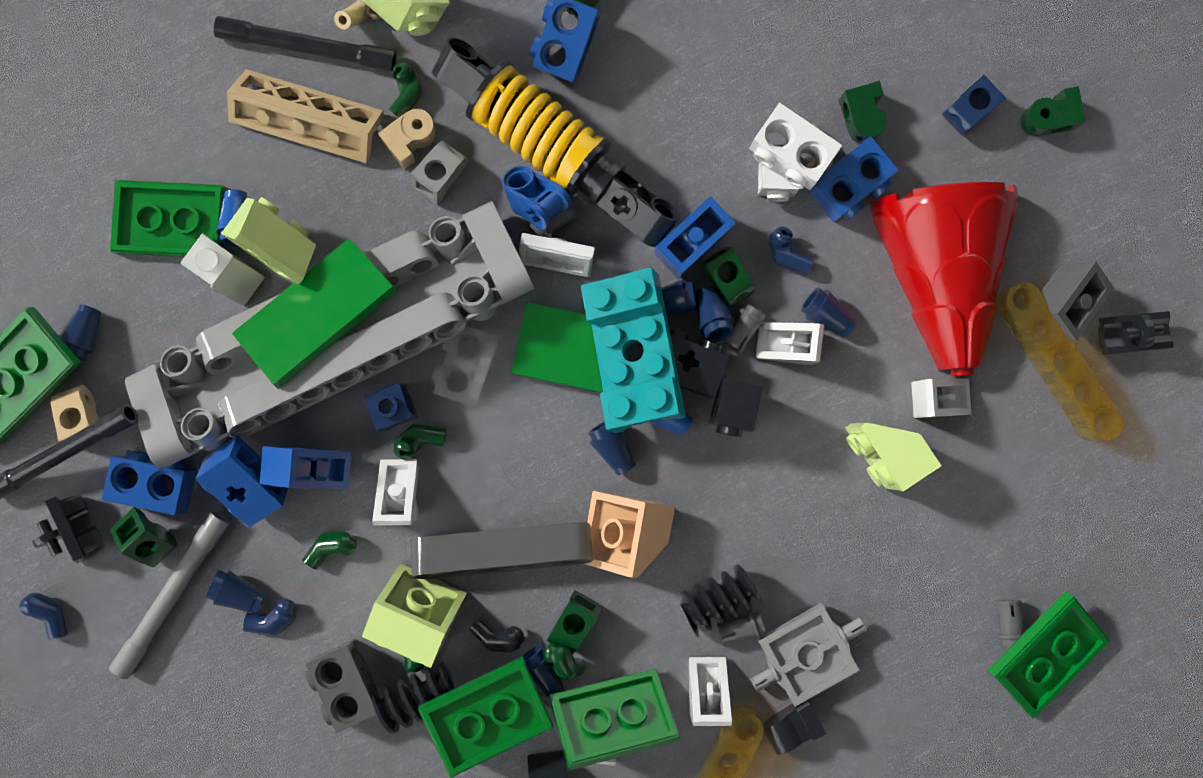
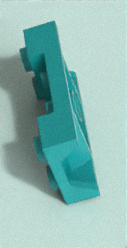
M650 267L581 285L586 319L592 325L603 392L600 393L606 430L618 433L633 425L656 420L685 418V409L659 274ZM633 343H641L644 348L642 357L638 361L629 362L626 357L628 347Z

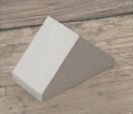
M764 322L765 325L763 327L759 326L755 358L803 365H813L820 362L824 331L823 324Z
M925 379L911 382L914 418L971 415L969 379Z
M689 657V714L693 726L732 725L726 657Z

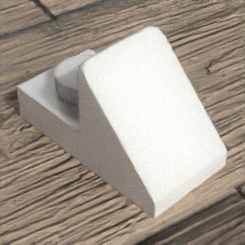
M204 234L200 235L180 263L208 282L211 288L242 306H245L265 278V276Z
M417 459L380 460L372 520L373 525H412L419 516L416 501L419 472Z

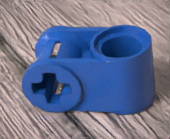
M513 167L506 171L502 177V184L511 210L530 221L540 230L548 228L550 220L561 210L567 211L572 206L570 196L561 185L546 179L532 171L529 167Z

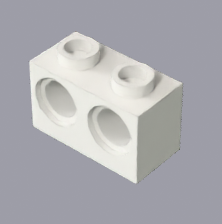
M779 102L754 138L749 149L754 152V158L764 166L769 168L775 166L784 172V178L793 186L799 189L805 187L811 190L842 145ZM773 132L782 134L786 139V145L783 147L774 146L769 141L768 134ZM808 153L814 156L817 167L807 168L803 166L800 162V154Z

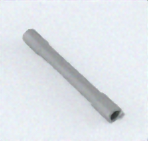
M214 511L209 513L194 536L191 546L132 637L125 642L110 665L109 670L112 674L122 679L130 678L169 612L206 555L215 547L228 527L230 521L226 517Z

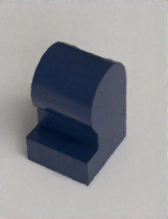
M983 75L960 95V98L946 109L942 115L962 135L1004 101L1006 97Z

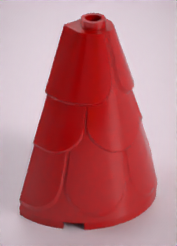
M1004 182L944 184L913 189V192H910L901 200L900 194L895 193L870 203L873 223L892 261L893 271L913 309L911 315L938 370H951V377L974 375V368L982 366L998 307L995 300L1006 265V252L1018 208V190L1015 185H1008V190H1005Z

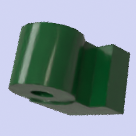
M880 80L845 90L838 100L849 135L856 143L861 144L870 136L875 140L885 129L886 116L876 105L884 95Z
M1079 86L1063 89L1053 99L1041 98L1036 100L1021 116L1023 130L1032 136H1043L1072 131L1085 123Z
M724 247L699 263L702 271L709 277L720 297L729 308L755 293V287L734 247Z
M133 507L110 529L121 554L152 568L156 567L178 545L175 538L166 528L148 520L145 513L136 507Z
M574 590L546 641L548 643L554 642L559 646L561 644L566 645L573 655L597 621L602 606Z

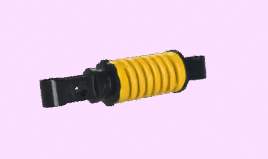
M454 37L447 40L432 73L440 83L451 88L469 103L466 109V117L477 122L486 129L489 128V132L493 136L499 137L503 144L510 145L511 150L516 154H521L523 160L528 163L532 162L536 170L543 171L546 178L561 185L570 197L579 191L584 193L586 197H589V203L593 206H600L612 218L633 232L644 244L656 247L667 237L680 219L678 209L625 169L626 165L622 161L615 162L613 158H610L608 152L612 144L611 141L598 135L595 136L594 130L590 127L584 128V123L580 119L572 121L573 114L569 110L561 112L562 105L556 101L551 103L550 95L547 93L540 94V88L536 84L529 85L528 78L518 73L514 68V64L509 60H505L495 67L466 41Z

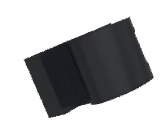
M808 700L797 706H794L793 703L762 724V729L777 755L788 753L810 739L815 741L827 734Z

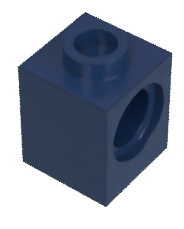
M398 382L364 395L376 431H386L418 419L406 384Z

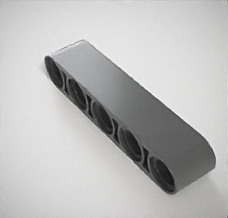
M586 522L426 536L410 540L412 578L434 579L579 565L593 561L590 524Z

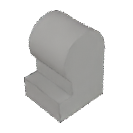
M441 141L410 174L412 188L438 206L446 196V191L464 170L468 158L445 141Z

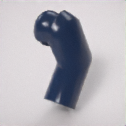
M783 226L776 228L769 237V247L775 262L779 266L807 276L811 269L813 258L795 252L791 241L793 234L790 229Z
M31 593L20 601L19 609L22 614L44 622L48 640L68 635L62 607L58 601L41 593Z
M281 599L277 602L276 609L272 610L267 616L247 613L243 623V631L265 635L280 634L294 622L296 618V604L292 600Z

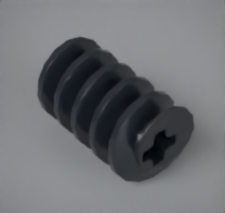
M739 564L734 565V578L726 571L721 572L722 584H719L712 577L708 578V591L700 584L694 585L695 597H692L685 590L681 591L682 603L680 605L696 638L699 637V624L708 631L712 630L711 618L713 617L722 625L725 624V611H728L735 618L739 617V604L749 612L752 611L751 598H755L763 605L750 575Z
M443 661L439 662V675H435L428 667L425 668L426 680L424 681L414 673L411 675L412 686L410 687L402 679H399L397 681L398 692L394 693L389 685L384 686V698L382 699L375 691L372 692L375 713L380 723L389 733H397L400 729V724L404 728L411 727L414 718L418 722H423L418 706L455 689L452 677Z

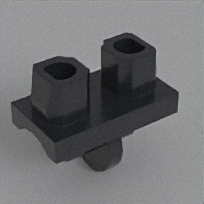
M1170 311L1100 318L1098 334L1103 355L1174 348L1169 331Z
M81 495L67 497L62 500L55 496L45 501L57 529H52L48 519L36 523L41 536L32 541L34 548L47 545L51 556H57L63 553L58 542L62 538L73 562L78 564L88 559L86 554L93 552L104 544L95 525L75 533L71 521L90 513Z

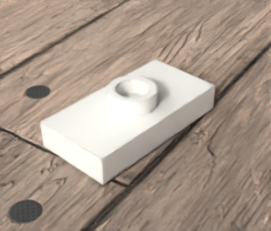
M522 233L519 257L524 265L590 277L595 247L567 242L562 238H546Z

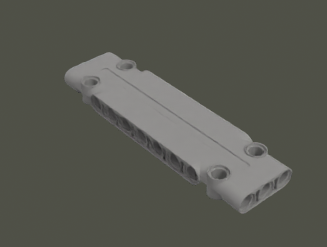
M490 201L463 214V218L458 220L449 216L440 217L431 224L429 234L427 235L422 231H411L364 253L397 292L279 389L270 382L232 335L237 328L277 296L204 330L196 337L197 346L189 350L184 346L170 347L161 356L160 364L155 363L126 377V389L132 407L138 414L137 423L146 451L153 464L158 469L163 470L204 449L206 451H214L228 442L229 437L235 438L238 435L240 438L259 432L458 335L464 330L466 322L472 319L475 321L489 319L494 315L497 307L534 290L532 281L493 202ZM454 236V239L450 242L444 243L448 238ZM483 294L479 301L471 302L475 296ZM209 426L208 430L202 434L204 429Z

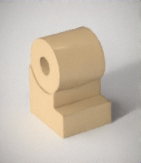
M412 109L380 131L378 135L394 158L406 170L416 162L412 152L417 148H425L434 141L436 128L429 113L422 109Z
M85 385L71 388L51 397V408L59 442L91 425L98 419L94 397Z

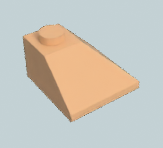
M593 491L587 523L590 524L593 561L585 564L627 577L638 578L668 545L675 506Z

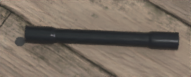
M217 16L214 22V36L220 39L245 44L255 43L333 58L393 72L396 66L397 51L367 44L357 45L259 26L249 21Z
M124 403L99 417L91 425L24 463L0 473V499L18 490L24 483L99 441L110 438L138 422L136 410L130 404Z

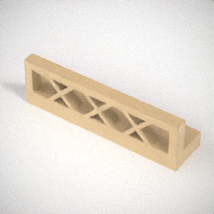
M245 69L227 91L228 122L367 163L371 156L372 135L383 119V110L248 69ZM249 84H252L265 89L252 90L247 87L249 86ZM292 96L299 99L289 101L281 97ZM325 106L333 110L322 111L316 108ZM362 117L368 119L367 123H362L351 118Z

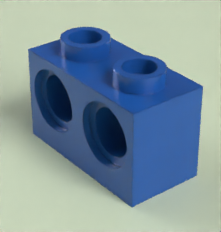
M548 0L542 15V21L546 22L542 37L536 36L530 52V56L534 58L532 67L571 82L578 81L602 10L576 0ZM569 8H573L579 17L577 26L572 30H567L561 21L563 12ZM556 44L563 46L566 51V60L560 66L555 65L549 56L551 48Z
M870 136L822 174L817 183L808 191L833 222H836L842 216L848 221L865 207L861 201L872 193L877 198L893 185L890 178L899 170ZM861 165H871L876 171V179L866 178L861 172ZM839 186L844 188L848 193V201L840 202L835 199L832 193L833 187Z
M263 446L259 484L286 488L348 489L351 452Z
M127 450L126 456H111L102 500L172 515L188 513L197 470L185 468L186 461L183 460L160 470L149 460L148 453ZM132 468L138 474V481L134 487L128 482V473ZM168 475L175 484L171 494H168L163 487L164 479Z

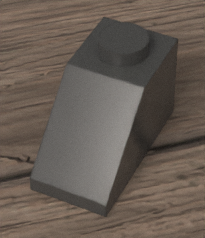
M1097 262L1060 265L1042 289L1052 316L1070 341H1077L1115 288Z

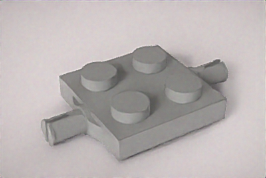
M820 603L758 639L766 654L769 668L750 678L757 693L772 683L777 682L785 689L793 705L797 706L860 671L851 656L848 641L867 632V629L859 617L840 628L831 620L824 605Z

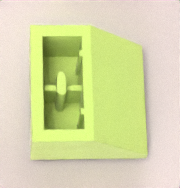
M852 423L845 427L849 433V436L846 437L849 446L856 455L860 456L863 454L870 465L866 470L878 487L883 485L886 489L905 491L941 467V464L919 433L872 423Z

